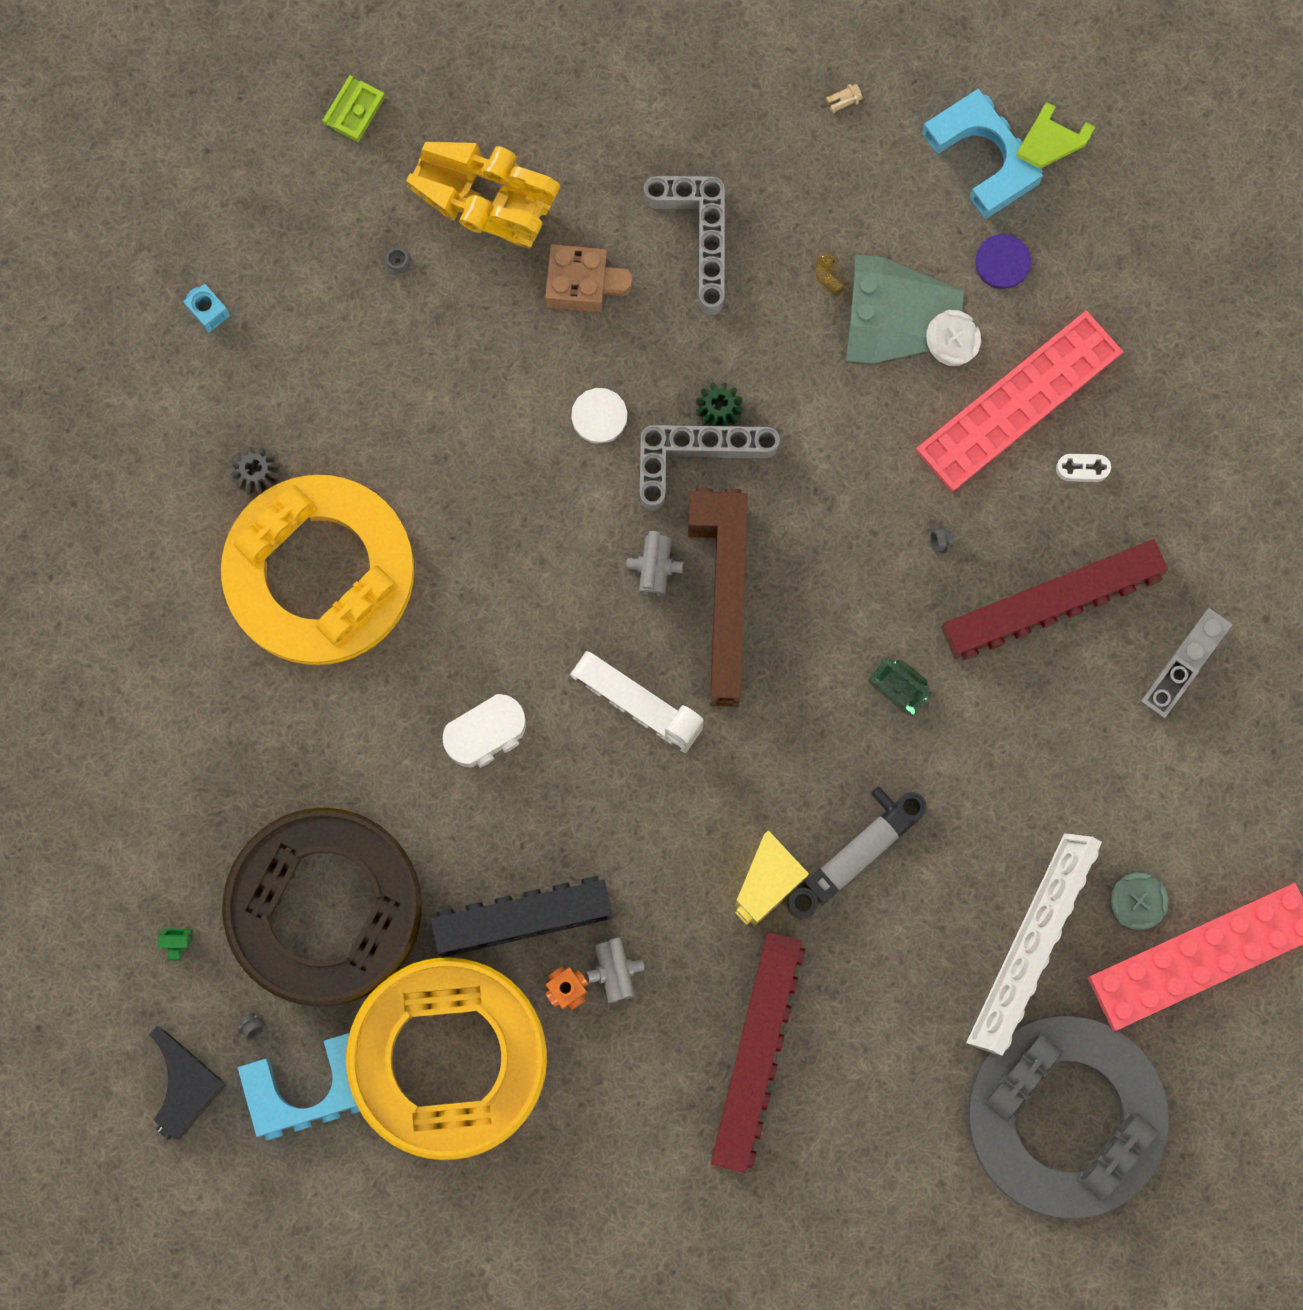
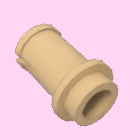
M848 84L846 89L825 97L827 104L831 106L832 114H834L836 111L853 103L855 105L859 104L863 97L857 84Z

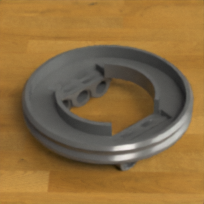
M1058 1016L1038 1020L1016 1029L1012 1034V1042L1009 1048L1005 1050L1003 1056L991 1052L988 1053L980 1065L971 1086L968 1101V1128L973 1149L979 1163L987 1176L1005 1195L1025 1208L1040 1214L1060 1218H1084L1106 1213L1124 1204L1145 1186L1156 1171L1168 1137V1104L1156 1069L1149 1058L1131 1039L1118 1030L1113 1032L1109 1025L1095 1020L1073 1016ZM1055 1062H1075L1095 1070L1112 1087L1120 1106L1121 1121L1124 1122L1085 1171L1060 1172L1042 1165L1027 1152L1016 1131L1015 1111L1023 1102L1027 1101L1032 1090L1047 1076L1049 1069Z

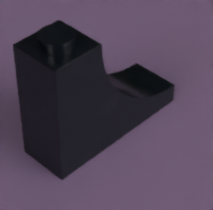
M156 1026L149 1036L159 1046L165 1058L168 1070V1087L163 1105L153 1120L159 1125L156 1130L166 1139L170 1140L173 1137L180 1140L227 1084L162 1027Z

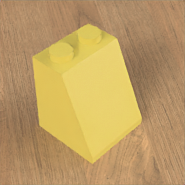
M769 830L762 838L735 904L737 907L735 914L745 925L751 922L754 927L803 883L809 875Z

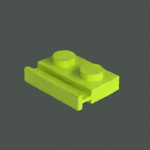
M350 75L322 120L323 124L359 142L386 98L385 93L354 79Z

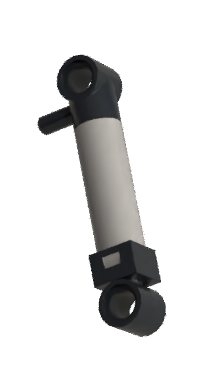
M881 787L874 789L871 795L886 811L822 868L809 877L803 884L806 888H799L791 894L787 903L790 914L798 919H807L812 916L817 909L818 902L822 906L826 904L923 817L927 808L925 799L919 793L909 792L902 795L894 803ZM905 802H914L918 807V813L916 815L905 813L903 808ZM800 896L808 898L811 905L810 909L799 911L795 906V899Z

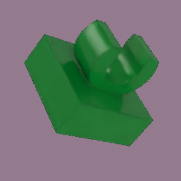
M163 928L158 935V948H168V961H180V957L183 956V948H188L192 942V929Z

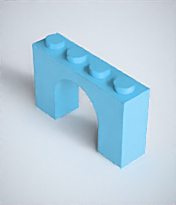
M979 89L924 123L922 134L937 155L968 136L986 137L993 141L1001 150L1003 156V167L1001 170L973 188L970 195L971 201L985 220L1040 184L1043 177L1042 168L1039 169L1016 157L1023 142L1021 139L1013 136L1007 120L1003 116L999 117L994 110L992 100L989 96L983 95Z
M350 1033L324 1041L332 1070V1086L325 1099L310 1108H296L282 1098L277 1087L270 1059H263L238 1067L256 1137L265 1136L266 1141L283 1136L282 1130L293 1127L294 1132L312 1127L310 1121L322 1118L323 1123L340 1118L339 1112L349 1109L352 1114L360 1112L351 1094L346 1070V1051Z

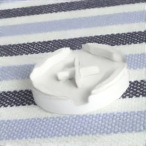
M947 310L938 314L929 323L926 332L927 345L931 354L939 362L948 366H960L969 362L977 355L981 345V333L978 326H975L972 322L973 319L968 314L960 310Z
M594 388L585 391L577 398L572 407L571 419L575 431L582 439L596 444L608 443L620 436L626 427L627 409L624 401L617 393L605 388Z

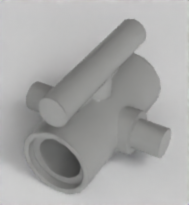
M649 531V534L645 537L643 556H639L638 559L628 558L626 567L641 573L639 593L648 595V592L657 593V596H665L668 575L684 573L685 564L670 558L672 539L660 535V532Z
M620 938L595 945L599 966H596L595 970L585 972L587 982L598 981L599 983H604L608 1003L635 997L631 976H634L636 972L644 971L642 959L636 961L626 959L622 939Z

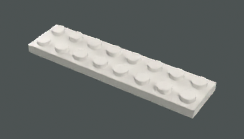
M1064 833L966 1043L1001 1056L1009 1048L1012 1042V1034L1024 1016L1025 1006L1029 998L1036 991L1039 976L1049 963V955L1052 948L1061 937V929L1065 920L1072 913L1074 901L1086 883V875L1098 857L1101 841L1090 836Z

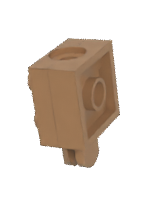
M551 244L545 296L546 308L602 313L604 295L626 296L631 291V273L625 268L607 267V249Z

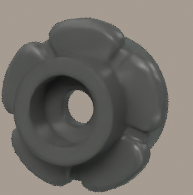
M392 248L384 257V264L387 265V270L390 273H405L410 268L411 255L402 248ZM400 259V263H396L395 260Z
M943 525L930 532L932 550L934 552L942 551V553H947L949 548L953 546L952 532L946 530Z
M255 1013L245 1015L239 1021L238 1033H242L245 1039L250 1040L264 1032L266 1025L263 1022V1015H255Z

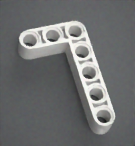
M588 651L584 653L570 674L574 680L580 679L586 684L585 687L598 696L602 694L610 700L609 703L622 712L625 710L634 716L632 719L644 727L648 728L649 726L657 731L656 735L671 744L673 742L678 745L683 753H687L703 729L704 720L696 712L684 705L679 710H676Z

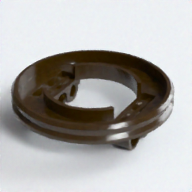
M304 809L287 814L269 823L258 831L240 851L230 869L224 888L222 902L223 925L230 949L237 962L250 978L263 989L277 997L300 1005L313 1007L337 1006L369 995L379 984L397 972L411 953L420 928L422 916L421 889L416 871L407 853L398 841L379 824L360 814L343 809ZM314 854L343 856L360 866L371 881L377 901L348 956L343 955L324 961L301 958L286 949L274 933L270 918L276 906L280 905L281 897L290 880L294 878L295 870L304 857Z

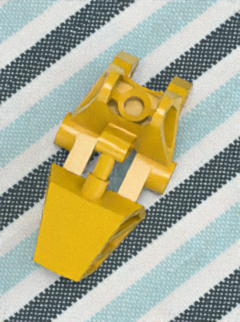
M425 142L414 173L409 174L406 180V187L449 220L454 221L458 213L461 212L462 215L459 223L465 228L476 233L488 232L527 249L531 248L543 225L539 217L547 215L561 186L551 177L521 168L516 163L517 156L506 148L496 146L488 160L483 158L477 143ZM476 176L503 185L499 189L494 201L480 196L481 193L470 189Z

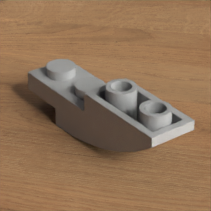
M1208 608L1156 678L1141 702L1165 718L1233 624Z

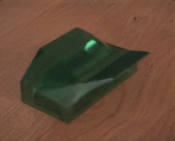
M886 657L868 679V682L879 693L912 717L932 694L927 689L928 680L902 659L891 661Z

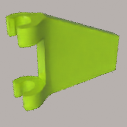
M1046 102L1019 148L1016 157L1041 169L1085 147L1095 126L1085 122L1080 133L1077 134L1050 120L1056 106Z

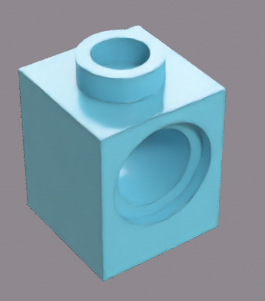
M206 284L200 288L192 289L183 301L189 312L208 333L230 316L227 308ZM203 303L212 304L209 310L199 311V307Z

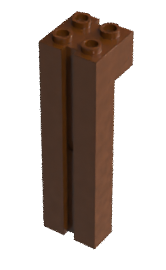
M707 487L696 488V491H690L688 537L716 538L710 706L739 707L741 698L748 493H742V490L734 488L725 489L724 492H713L712 488Z

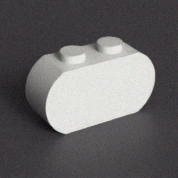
M497 694L448 723L443 732V745L448 756L460 766L474 767L478 764L481 768L494 760L493 755L503 749L504 753L514 749L519 745L517 740L522 738L526 728L523 709L512 697Z

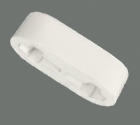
M1066 454L1060 458L1056 465L1058 476L1065 481L1100 482L1106 479L1111 471V463L1108 458L1098 454ZM1067 461H1071L1072 466H1078L1081 469H1074L1072 474H1068L1067 469H1062V466H1065ZM1095 462H1099L1100 467H1105V470H1102L1100 475H1096L1095 470L1086 469V467H1092Z

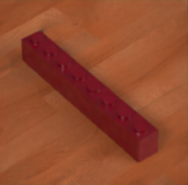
M1152 539L947 621L942 625L941 629L954 659L962 656L963 660H967L979 654L978 649L988 646L992 650L1006 643L1004 639L1015 635L1016 639L1025 637L1032 633L1031 628L1041 625L1042 629L1058 623L1057 618L1067 614L1068 618L1075 617L1084 612L1083 607L1093 604L1097 608L1110 602V596L1119 593L1121 597L1137 591L1135 586L1145 583L1147 587L1157 584L1163 580L1161 576L1168 571V568L1155 539Z
M770 932L766 934L710 1165L746 1173L747 1168L753 1169L757 1151L751 1149L754 1138L760 1140L764 1122L758 1120L761 1109L767 1110L771 1093L765 1091L768 1080L774 1081L778 1064L772 1062L775 1051L781 1052L785 1035L779 1033L782 1022L788 1023L792 1006L786 1004L789 993L795 994L799 977L793 975L796 965L801 966L805 949L800 948L802 940Z

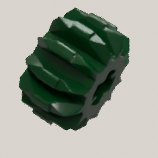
M714 382L710 385L711 391L703 388L701 390L702 397L696 398V404L700 406L696 409V415L704 416L702 424L706 425L713 421L712 426H718V423H721L722 426H728V420L732 424H736L738 422L736 415H742L743 408L738 406L743 402V399L740 396H735L737 389L733 387L727 391V383L725 382L721 384V389H717ZM718 401L723 402L721 410L715 409Z

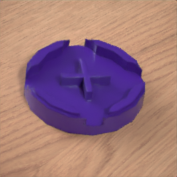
M998 234L991 236L982 242L977 250L975 258L976 271L982 281L993 288H1013L1024 281L1030 270L1031 256L1029 249L1020 239L1013 235Z

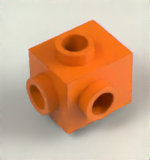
M562 966L548 976L551 981L545 984L549 989L545 994L554 1007L560 1005L562 1009L565 1010L569 1007L572 1011L586 1001L583 996L588 993L585 986L589 983L579 969L574 972L572 968L569 967L565 970ZM565 982L571 985V991L567 994L562 993L560 989L561 985Z

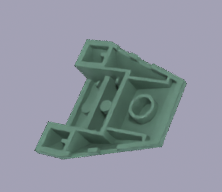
M855 254L846 361L876 364L886 360L930 352L926 337L929 323L938 314L947 310L962 311L964 291L887 258Z

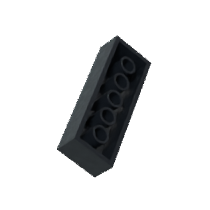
M598 876L582 879V885L570 887L569 883H562L552 886L553 891L542 893L540 889L524 892V898L513 900L512 896H504L494 899L495 904L484 906L483 902L466 905V911L456 913L454 909L436 912L437 917L431 918L437 952L443 958L613 919L605 879L599 880Z

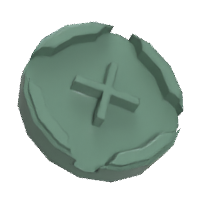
M1136 872L1126 875L1115 884L1111 891L1110 907L1113 916L1121 925L1130 930L1144 931L1154 928L1163 920L1168 911L1169 898L1166 888L1148 873Z

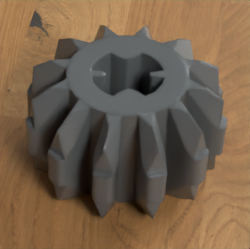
M249 447L248 455L245 456L242 452L238 453L241 462L232 461V466L236 470L231 473V477L237 480L236 486L238 489L245 487V492L249 495L253 492L254 487L258 495L263 493L262 486L265 485L267 489L273 487L269 480H279V476L275 472L280 467L278 463L273 462L275 456L272 453L266 454L265 449L262 447L258 449L256 454L254 449ZM259 466L261 471L255 472L254 475H252L249 470H255L256 467Z

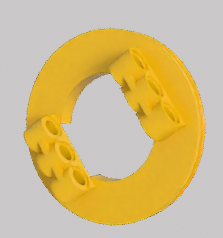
M308 475L292 478L270 487L257 496L234 522L224 545L221 562L223 592L232 615L244 632L269 653L291 662L308 665L343 662L359 656L376 646L400 620L407 607L414 580L412 548L407 533L394 510L379 495L355 481L331 475ZM308 518L311 521L334 522L350 529L365 545L370 562V570L359 582L356 581L353 587L338 602L336 601L332 605V608L320 619L316 620L295 616L283 609L274 600L267 583V562L265 561Z
M452 957L434 958L413 963L393 973L379 984L364 1001L354 1019L346 1051V1070L351 1094L368 1124L383 1139L402 1151L415 1156L436 1160H456L472 1157L496 1147L514 1134L526 1121L539 1099L547 1067V1048L542 1025L535 1009L524 993L510 979L495 969L476 961ZM477 1011L492 1025L500 1043L501 1068L493 1088L482 1101L417 1106L403 1093L397 1083L393 1070V1049L401 1029L411 1017H430L440 1014H461Z

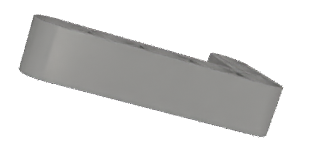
M654 176L649 178L644 185V200L649 207L655 209H699V307L705 314L715 315L722 310L724 304V184L717 177ZM658 189L663 194L659 197H654L650 195V191ZM685 189L691 194L688 197H681L677 192ZM715 190L718 192V195L716 197H708L705 192ZM715 216L719 221L710 224L705 221V218ZM713 242L719 247L716 250H708L705 248V244ZM708 269H715L719 274L715 277H708L704 272ZM713 295L719 301L715 304H709L704 299L707 296Z
M648 426L641 434V505L648 511H657L664 505L666 457L771 458L778 451L779 434L770 427ZM655 436L661 440V443L653 447L649 446L646 440L649 437ZM678 437H685L689 440V444L685 447H679L674 441ZM707 437H712L718 443L714 447H706L702 441ZM742 438L746 444L741 448H737L731 444V440ZM763 438H769L773 441L774 445L771 448H763L759 441ZM649 464H657L661 470L656 474H650L645 468ZM649 491H656L661 497L657 501L651 502L645 498V495Z

